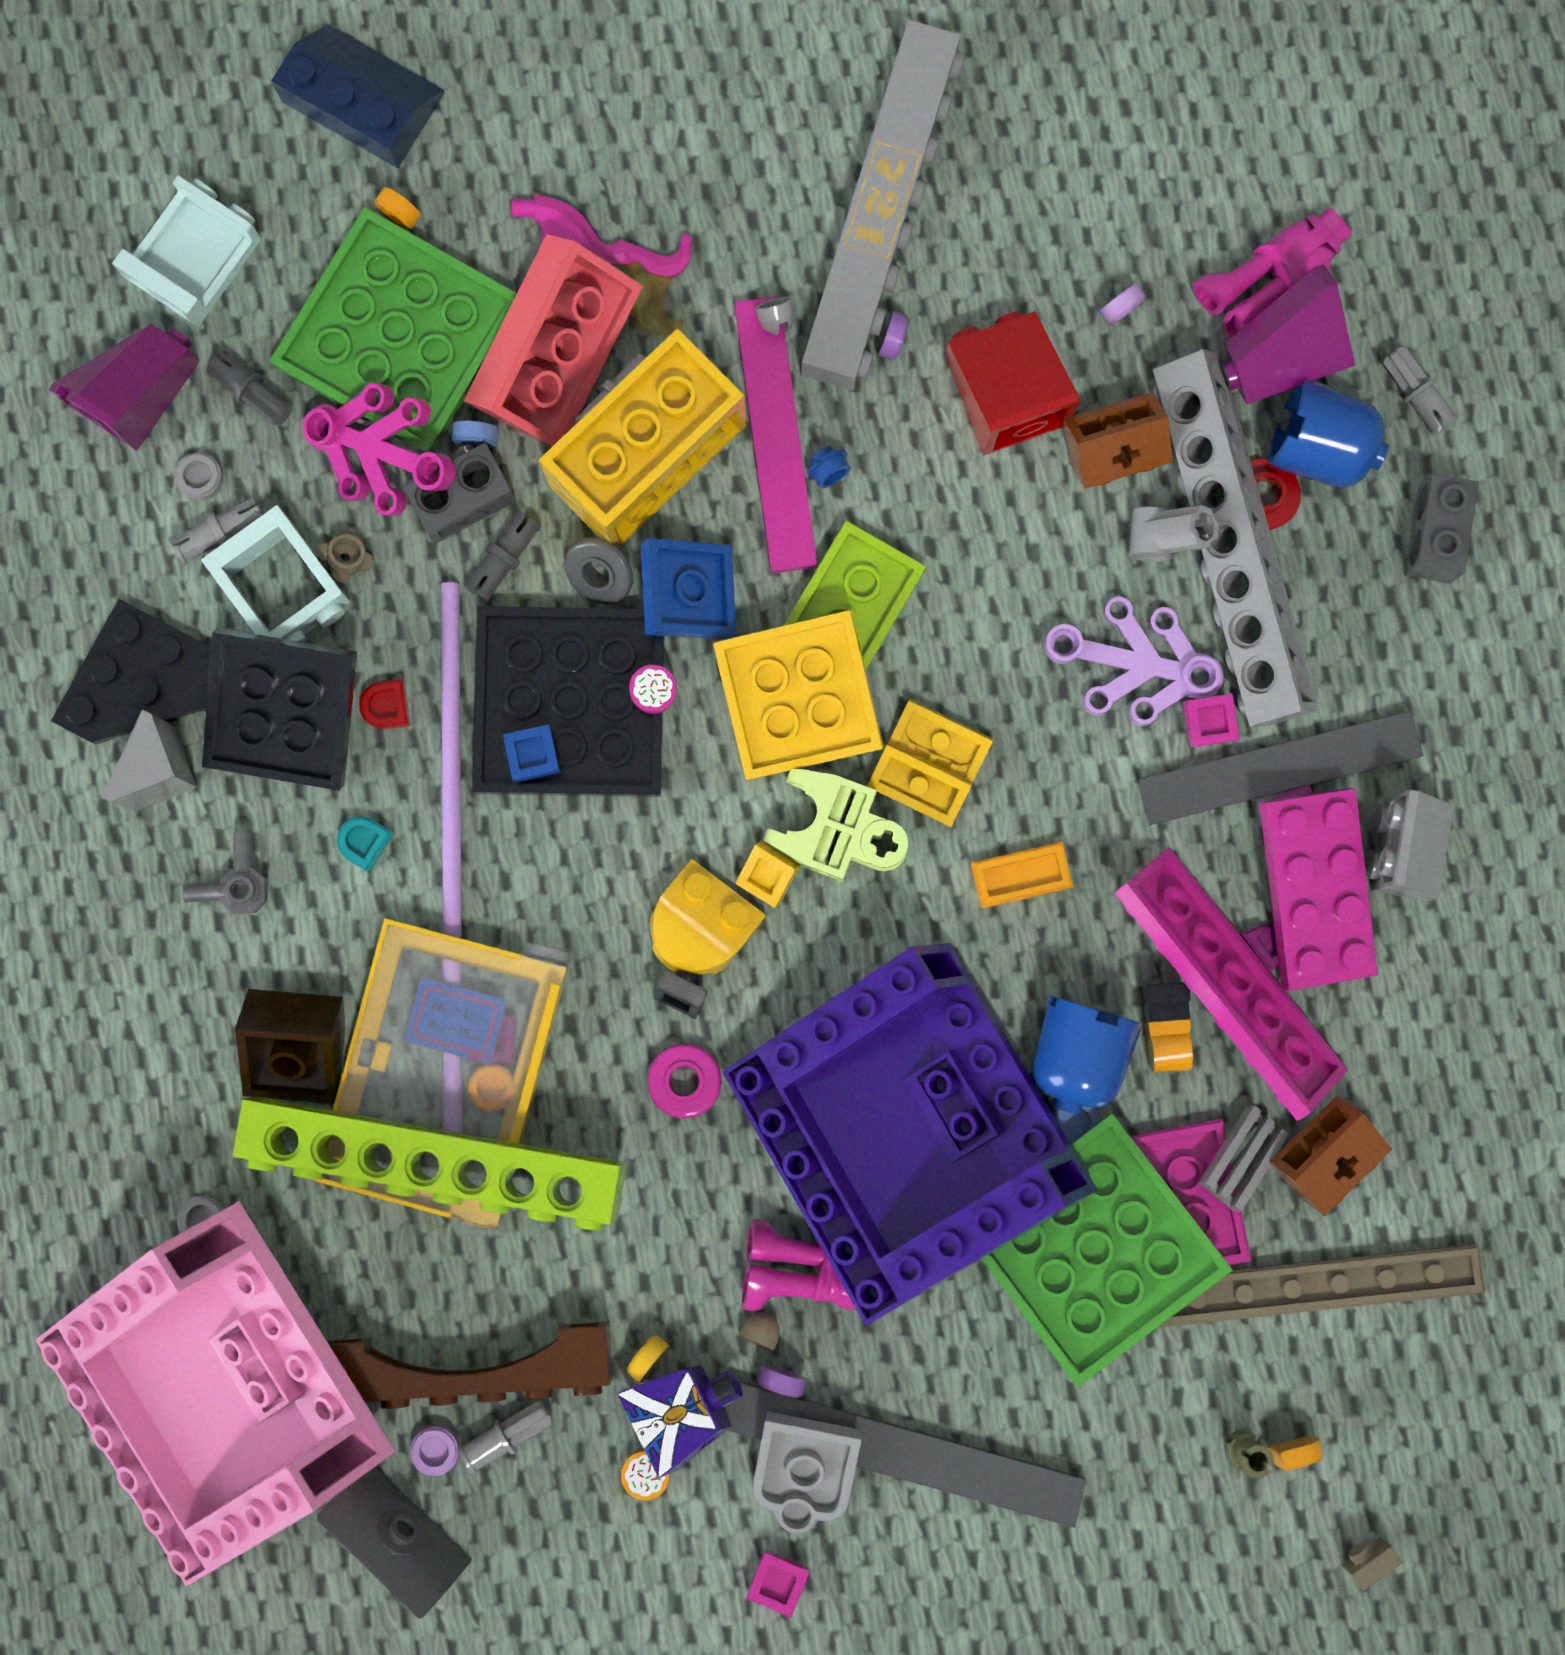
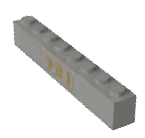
M909 19L907 21L802 359V376L852 391L855 389L858 377L867 379L874 352L867 351L871 334L875 336H880L887 313V309L880 308L884 292L892 294L894 292L900 266L893 265L897 249L904 251L907 249L913 229V223L906 222L911 206L915 208L920 207L927 182L919 179L924 164L933 165L940 140L933 137V132L937 122L945 124L953 96L945 94L949 80L958 82L966 54L958 52L961 34Z

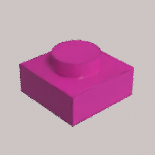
M1233 694L1183 702L1190 748L1240 740Z
M765 1549L746 1599L792 1618L810 1573V1568Z

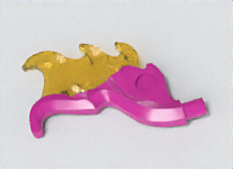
M535 194V199L512 198V217L534 218L535 222L540 223L542 229L541 244L546 234L576 241L643 286L629 313L641 329L652 335L667 336L684 324L681 319L671 320L667 317L663 309V301L672 279L683 273L689 265L692 250V238L690 235L684 234L681 236L679 250L670 256L658 255L622 240L612 245H606L600 241L584 216L571 205Z

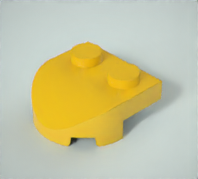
M691 859L664 891L651 915L649 926L653 941L652 949L661 963L675 973L681 971L691 976L693 974L709 973L715 975L729 966L737 953L763 922L766 915Z

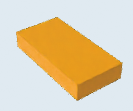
M1063 842L970 863L981 909L1073 888Z

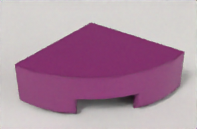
M1273 925L1256 926L1240 934L1269 972L1279 966L1275 928Z

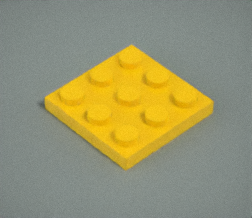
M852 610L713 643L746 780L884 748Z

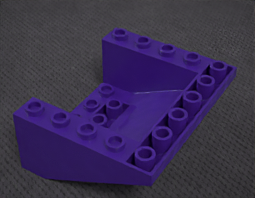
M951 943L910 947L722 1071L865 1326L1098 1191Z

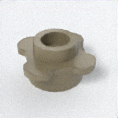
M343 531L340 535L334 537L329 544L322 543L317 550L318 559L326 562L332 571L331 577L340 584L349 582L350 577L358 571L370 570L373 564L371 554L365 552L363 543L357 534L352 531ZM347 554L349 556V560H342L341 555Z

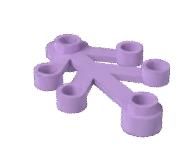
M1118 596L1110 599L1104 607L1103 614L1105 620L1110 625L1118 627L1132 651L1083 640L1081 632L1069 624H1060L1052 628L1044 642L1047 656L1059 664H1067L1078 658L1129 670L1105 686H1095L1085 694L1083 700L1084 707L1088 713L1095 716L1105 714L1111 708L1113 702L1154 677L1173 680V683L1151 698L1140 697L1131 704L1129 717L1138 726L1150 725L1157 718L1158 713L1185 696L1194 700L1212 697L1219 691L1224 679L1220 663L1208 654L1195 652L1178 625L1179 620L1176 612L1168 607L1156 609L1149 618V628L1152 633L1165 638L1178 661L1161 658L1133 616L1131 602L1124 597ZM1113 604L1123 605L1126 609V617L1123 619L1114 618L1110 613V607ZM1160 614L1169 616L1172 621L1171 628L1168 630L1160 629L1155 622L1156 616ZM1058 638L1069 640L1071 651L1065 654L1059 653L1054 646L1055 640ZM1195 669L1203 670L1207 675L1206 684H1195L1191 679L1192 671ZM1094 693H1101L1106 698V706L1102 709L1094 708L1090 703V696ZM1144 703L1150 706L1152 715L1149 719L1143 720L1136 715L1135 709L1138 704Z

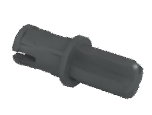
M222 350L218 352V356L223 360L221 361L217 356H214L207 366V374L235 395V401L238 404H247L272 425H282L292 412L291 405L263 383L264 378L260 373H251L230 356L227 351Z

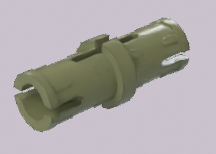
M1242 1430L1232 1432L1228 1436L1232 1441L1230 1443L1225 1441V1451L1232 1465L1238 1470L1242 1466L1241 1471L1255 1478H1263L1269 1475L1271 1471L1266 1467L1267 1465L1274 1467V1457L1266 1443L1261 1438H1258L1256 1441V1435Z

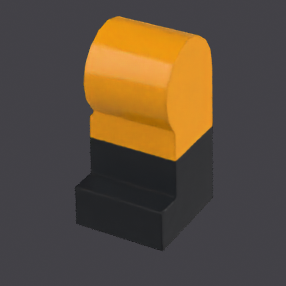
M1185 982L1140 986L1151 1071L1158 1073L1191 1070L1193 1066V1050L1190 1036V990Z

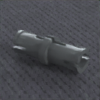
M516 510L513 518L495 543L490 542L485 548L488 554L468 582L464 584V587L473 594H476L478 591L479 598L489 603L491 596L509 570L515 571L520 564L517 559L536 532L541 529V526L531 517L528 520L526 518L527 515L519 510Z

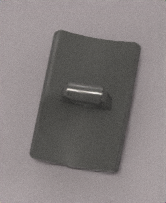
M376 1466L335 1495L318 1513L316 1518L341 1545L419 1619L423 1618L472 1561L455 1542Z

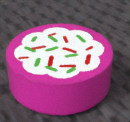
M647 665L637 670L632 676L629 692L634 704L640 710L650 714H658L666 711L673 705L677 696V685L673 675L666 668L659 665Z

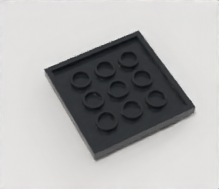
M478 606L472 792L474 794L661 797L663 712L658 714L643 712L634 704L629 692L631 678L637 670L647 665L664 667L665 636L645 635L644 609ZM549 724L552 729L561 773L514 783L512 781L503 734Z

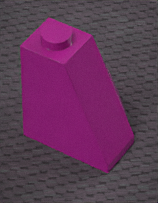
M1324 264L1310 270L1224 344L1229 362L1222 364V370L1230 391L1238 389L1247 405L1303 385L1305 380L1311 382L1355 366L1338 285Z
M150 324L56 380L48 390L61 402L137 451L200 361L190 351L193 343L171 327L164 333Z

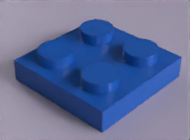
M654 538L641 542L645 635L719 640L736 637L732 545Z

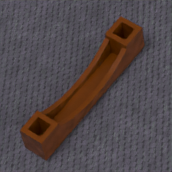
M610 1321L563 1324L558 1329V1338L540 1350L505 1364L471 1370L433 1369L406 1363L373 1348L372 1337L327 1340V1343L364 1402L381 1401V1409L410 1406V1399L429 1398V1405L431 1406L451 1405L458 1403V1396L477 1395V1402H497L506 1400L507 1392L525 1391L526 1399H543L553 1397L554 1389L573 1388V1395L589 1396L601 1394L602 1386H610L613 1380Z

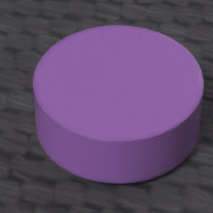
M892 311L881 340L878 356L892 361L898 357L910 319H908V316Z
M762 1364L756 1382L760 1387L769 1391L799 1398L803 1396L807 1378L782 1368Z

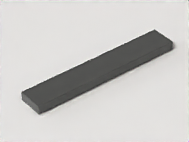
M1408 711L1139 779L1137 782L1148 823L1151 826L1307 785H1314L1417 759L1424 755L1412 712Z

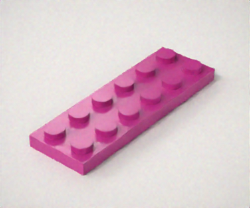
M1170 847L1167 848L1114 893L1121 900L1129 915L1137 920L1153 940L1157 950L1169 960L1181 975L1188 989L1197 995L1213 1015L1217 1025L1229 1035L1241 1050L1248 1064L1257 1070L1273 1090L1277 1100L1299 1121L1317 1107L1348 1069L1285 990L1282 989L1281 985Z

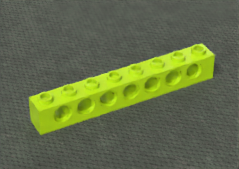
M260 1097L242 1099L232 1155L235 1158L248 1160L247 1168L273 1172L276 1171V1166L280 1165L294 1168L293 1176L299 1178L321 1180L323 1173L340 1176L339 1184L344 1186L368 1188L369 1182L387 1185L386 1192L393 1195L414 1197L416 1190L434 1193L433 1201L438 1203L462 1205V1199L480 1201V1209L484 1211L507 1214L509 1213V1207L528 1210L527 1218L544 1222H556L557 1215L575 1218L574 1226L595 1231H602L604 1224L611 1225L618 1220L627 1162ZM286 1127L292 1128L298 1135L299 1142L294 1152L288 1151L282 1143V1134ZM333 1135L340 1137L345 1144V1154L340 1161L334 1159L328 1152V1141ZM379 1143L386 1145L392 1153V1162L388 1169L381 1168L374 1160V1150ZM425 1151L434 1154L439 1161V1171L435 1177H429L421 1170L420 1159ZM471 1160L479 1161L486 1169L487 1176L482 1186L473 1184L467 1177L466 1169ZM518 1168L529 1171L533 1176L534 1187L530 1194L519 1192L513 1184V1175ZM564 1177H572L579 1182L582 1194L578 1202H569L562 1197L560 1183Z

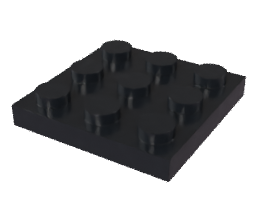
M222 628L215 629L211 637L202 767L340 791L345 785L357 652Z

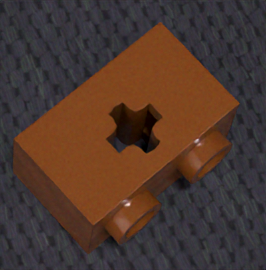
M1153 392L1064 419L1070 462L1084 489L1096 485H1105L1113 480L1139 472H1147L1155 467L1173 462L1168 415Z
M1336 1096L1269 1162L1299 1198L1325 1216L1369 1172L1376 1168L1378 1163L1392 1148L1364 1113L1339 1096Z

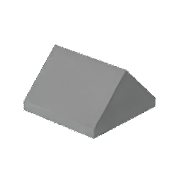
M144 710L139 715L102 796L105 800L133 811H139L197 788L175 726Z

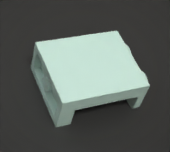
M177 175L172 182L177 189L175 197L132 255L122 249L112 264L125 279L199 327L261 241V238L253 227L255 219L236 204L232 203L227 208L216 201L218 195L200 180L194 179L192 183H189Z

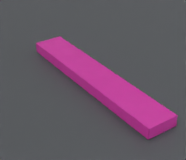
M780 296L734 302L771 574L817 568L785 331L782 329L781 324H779L778 335L767 333L762 328L755 310L757 305Z

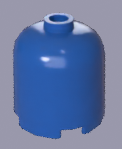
M1305 380L1303 385L1293 389L1284 409L1292 411L1285 431L1279 428L1275 429L1268 452V463L1276 466L1279 470L1337 488L1356 485L1365 478L1371 468L1378 470L1381 467L1389 445L1382 442L1384 423L1382 416L1374 406L1315 380L1311 382Z
M1050 995L1032 1064V1075L1035 1084L1042 1092L1054 1097L1052 1107L1080 1115L1082 1106L1101 1108L1109 1105L1116 1099L1121 1089L1142 1023Z

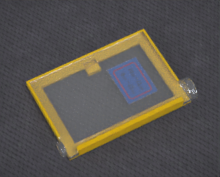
M384 918L333 1110L521 1144L567 975L571 953L554 947L525 941L522 954ZM333 1135L328 1141V1152L338 1161L345 1154V1144L340 1137ZM379 1143L374 1150V1160L381 1168L388 1169L391 1165L392 1153L386 1145ZM425 1151L420 1159L421 1170L427 1176L435 1177L439 1171L437 1157ZM471 1160L467 1165L466 1173L470 1182L482 1186L487 1176L484 1165L477 1160ZM324 1173L321 1180H314L459 1220L458 1231L471 1236L486 1237L487 1229L497 1231L502 1218V1213L481 1210L480 1201L462 1199V1205L443 1204L433 1201L434 1193L416 1190L414 1197L393 1195L386 1192L387 1185L369 1182L368 1188L349 1187L339 1184L340 1176Z

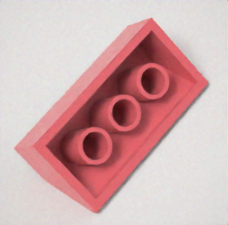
M546 234L464 402L497 421L553 447L573 428L575 424L574 418L580 414L643 286L576 241Z

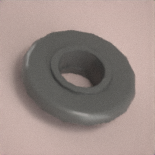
M589 537L576 541L568 549L564 560L566 576L571 586L581 596L595 603L610 604L619 602L629 594L633 585L632 568L626 556L616 546L603 539ZM591 562L601 564L607 570L609 577L598 574Z

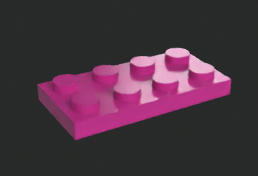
M1342 788L1259 802L1282 989L1292 991L1377 976L1356 789Z

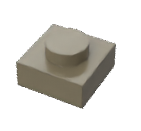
M1379 1537L1375 1541L1366 1539L1354 1546L1348 1553L1350 1559L1341 1566L1351 1580L1364 1592L1403 1562L1392 1546Z

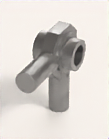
M233 832L234 868H231L221 878L220 882L184 884L182 894L185 903L220 901L233 914L257 913L267 902V879L257 869L253 868L252 832Z

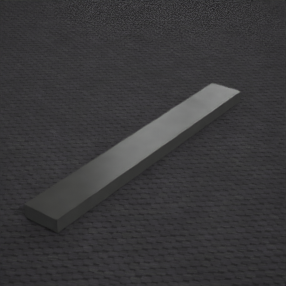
M739 1381L743 1396L723 1407L731 1423V1427L727 1431L762 1440L767 1411L862 1430V1441L856 1467L1075 1528L1087 1481L1085 1477L803 1398L781 1395Z

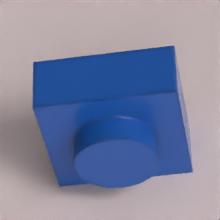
M549 724L503 734L512 781L514 783L561 773L552 729Z

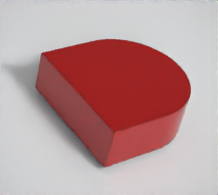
M403 679L377 682L364 690L360 697L359 709L363 719L368 724L381 730L411 726L406 686Z

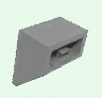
M1410 789L1387 799L1386 805L1379 806L1374 826L1375 832L1381 833L1378 852L1372 851L1367 866V878L1373 880L1371 891L1426 902L1439 899L1454 805L1423 792Z

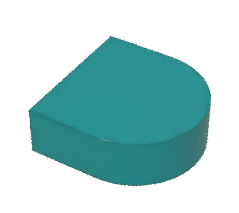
M354 817L347 820L339 829L337 846L340 853L347 860L370 873L395 833L370 818Z

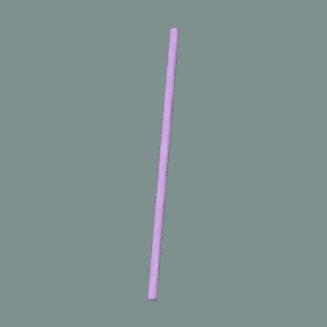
M445 582L441 583L443 933L462 938L460 584ZM443 958V983L462 988V963ZM443 1052L444 1130L463 1133L462 1056Z

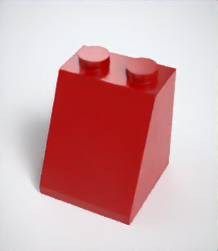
M1020 311L1008 313L995 321L996 325L980 331L975 326L963 329L954 334L952 341L947 343L945 357L983 456L1065 427L1064 419L1074 416L1079 405L1078 393L1035 311L1022 315Z

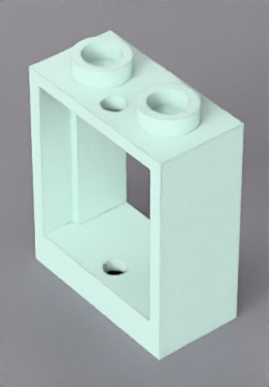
M278 505L201 559L246 623L257 635L306 643L307 638L305 635L318 625L325 628L334 624L344 615L343 607L350 603V600ZM287 537L326 592L270 632L231 577Z

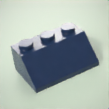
M326 25L295 42L271 80L282 103L396 168H399L445 94L443 89L330 25Z

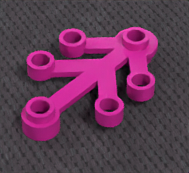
M370 383L365 386L361 395L340 408L334 405L323 404L309 411L303 421V433L306 440L316 449L327 452L338 479V492L344 500L363 501L369 495L371 486L375 496L374 506L377 512L383 516H399L406 508V496L400 489L392 488L381 460L412 472L415 483L421 489L442 491L448 488L455 479L456 469L451 459L443 453L424 452L418 454L385 441L407 426L421 427L428 423L431 416V408L424 399L405 398L400 403L398 409L363 431L350 427L349 425L369 411L386 412L394 403V394L388 385ZM377 391L380 392L381 396L378 404L375 402ZM414 405H416L418 410L415 419H413L412 417V408ZM345 446L356 450L366 476L354 473ZM438 466L440 467L439 478L436 475V470ZM355 480L357 487L355 493L353 494L351 490L352 482ZM390 495L393 498V505L391 509H389L387 504V500Z

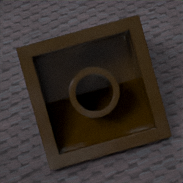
M248 989L235 1026L243 1096L334 1104L341 1078L346 1029L343 997Z

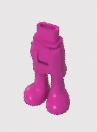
M1327 208L1318 216L1309 215L1306 219L1286 227L1267 243L1256 248L1253 251L1254 256L1239 267L1227 273H1208L1200 277L1193 284L1194 295L1209 314L1216 316L1225 311L1248 287L1271 271L1274 278L1271 282L1248 299L1238 303L1224 316L1222 326L1227 336L1231 339L1314 267L1324 264L1327 270H1329L1333 257L1341 251L1340 245L1351 237V230L1332 208Z
M752 1218L747 1242V1261L790 1262L818 1266L820 1268L815 1276L780 1271L765 1266L748 1265L742 1288L741 1306L743 1310H760L770 1298L780 1296L811 1298L812 1301L833 1302L836 1306L844 1309L856 1310L820 1244L779 1235L770 1222Z

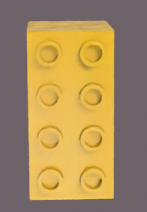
M677 328L539 459V463L549 487L600 539L619 548L746 427L745 395Z

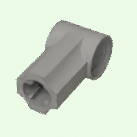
M1203 505L1173 510L1161 507L1135 508L1132 516L1129 556L1135 560L1147 561L1148 557H1150L1151 562H1165L1171 559L1172 553L1209 548L1210 543L1218 539L1219 522L1215 520L1212 508Z

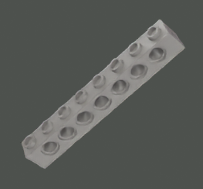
M1201 349L1154 368L1156 384L1153 386V392L1168 415L1172 452L1176 454L1180 471L1177 473V481L1182 494L1188 498L1190 507L1203 505L1212 508L1213 516L1219 522L1218 539L1213 540L1209 548L1202 549L1204 560L1201 562V569L1205 581L1208 585L1212 586L1216 601L1213 607L1214 618L1218 627L1224 631L1228 649L1225 652L1226 662L1231 673L1236 675L1240 689L1237 698L1239 710L1242 716L1248 720L1250 727L1269 726L1319 711L1232 392L1226 383L1222 370L1223 359L1219 353ZM1198 396L1200 410L1194 418H1191L1189 413L1190 404ZM1210 440L1213 448L1212 455L1204 463L1201 451L1204 444ZM1222 485L1225 497L1221 505L1216 507L1213 501V494L1216 488ZM1234 529L1237 535V543L1234 549L1229 552L1225 545V539L1228 532ZM1245 573L1249 579V589L1242 597L1238 592L1237 583L1239 578ZM1255 618L1260 621L1262 627L1261 635L1257 641H1253L1249 633L1250 625ZM1267 663L1274 670V679L1268 687L1262 681L1261 676L1262 669Z

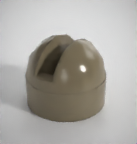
M757 1312L745 1320L739 1338L761 1348L774 1351L780 1337L779 1324L771 1314Z

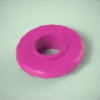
M683 1043L671 1045L658 1053L649 1067L647 1086L649 1095L657 1108L668 1116L687 1119L698 1117L711 1109L719 1097L722 1077L720 1067L712 1054L700 1046ZM689 1067L696 1071L699 1082L694 1093L681 1095L673 1091L670 1079L675 1069Z

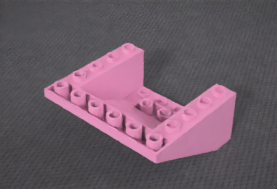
M240 1201L151 1249L35 1339L41 1348L44 1361L55 1371L66 1389L69 1402L74 1408L79 1410L90 1428L94 1443L100 1450L104 1451L115 1469L121 1487L131 1495L142 1513L146 1528L156 1536L167 1554L171 1569L181 1577L186 1586L310 1514L395 1453L394 1448Z

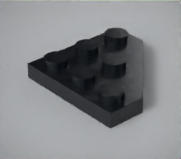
M118 599L52 717L51 722L97 745L113 740L115 737L131 733L142 710L155 715L167 723L186 715L206 711L211 647Z

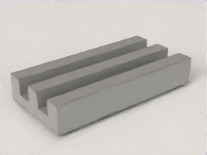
M1255 1105L1245 1107L1198 1182L1233 1212H1242L1270 1167L1271 1163L1269 1161L1278 1154L1289 1136V1133L1283 1128L1277 1129L1274 1126L1276 1122L1271 1118L1263 1117L1260 1114L1261 1110ZM1255 1125L1257 1127L1256 1131L1244 1150L1237 1156L1231 1171L1222 1185L1219 1186L1217 1184L1219 1178L1251 1127Z

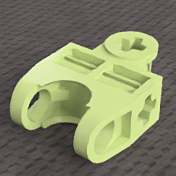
M792 769L789 771L786 782L805 791V794L815 801L817 806L816 818L807 829L802 831L788 830L787 834L767 829L763 842L798 862L802 867L844 882L851 861L878 871H891L902 864L908 850L907 835L899 824L870 813L877 790L834 774L803 769ZM854 794V799L843 825L841 824L851 795ZM838 834L839 838L837 840L829 864L825 865L830 850L832 848L833 842L835 840V837ZM885 834L892 837L891 845L898 849L896 852L888 851L883 858L876 855L877 847L871 844L873 839L881 841Z

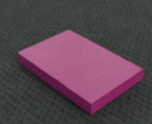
M1214 1119L1129 1135L1229 1265L1251 1261L1242 1212H1233L1198 1183L1226 1139L1223 1119ZM1231 1161L1217 1182L1219 1186L1222 1185L1232 1169Z

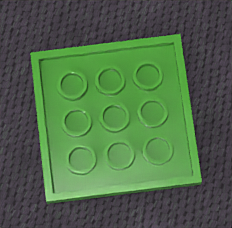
M364 207L272 355L269 363L273 368L341 407L353 400L352 397L370 383L388 385L393 391L394 403L386 411L385 416L398 409L402 400L407 397L426 400L431 408V416L428 423L421 427L407 426L393 436L422 453L434 452L462 406L517 293ZM375 397V402L378 404L380 400ZM416 405L412 408L413 419L416 418L418 412ZM369 411L361 418L375 423L382 419L383 416L379 415L380 412Z
M1113 1114L1109 1115L1071 1144L1098 1191L982 1258L983 1262L1077 1388L1233 1271Z

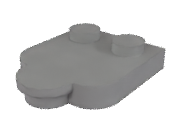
M767 1411L753 1482V1495L758 1504L769 1511H773L776 1520L782 1528L791 1533H804L816 1525L818 1521H832L842 1516L849 1504L862 1441V1430Z

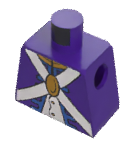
M698 1365L625 1389L617 1393L659 1479L678 1471L731 1427L730 1420L723 1407L742 1397L743 1391L732 1371L727 1370L709 1380L702 1366Z

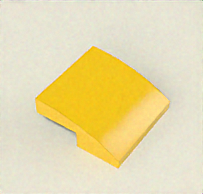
M909 699L867 787L877 790V792L952 827L994 739Z

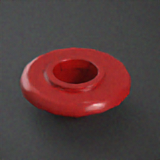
M1265 458L1252 460L1251 465L1256 483L1268 482L1275 487L1278 494L1275 504L1263 505L1269 530L1284 526L1295 516L1300 506L1301 488L1298 479L1294 474L1277 469L1276 466L1268 463Z

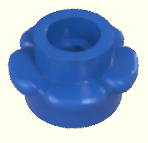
M831 446L819 450L809 460L811 465L807 472L809 479H815L820 488H827L841 480L851 470V466L845 459L848 453L844 449L834 450Z

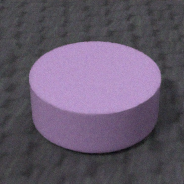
M1136 283L1109 302L1099 313L1108 325H1114L1146 300V295Z
M428 1426L421 1430L414 1438L410 1449L411 1460L414 1466L425 1475H443L451 1470L459 1458V1440L456 1434L445 1426Z

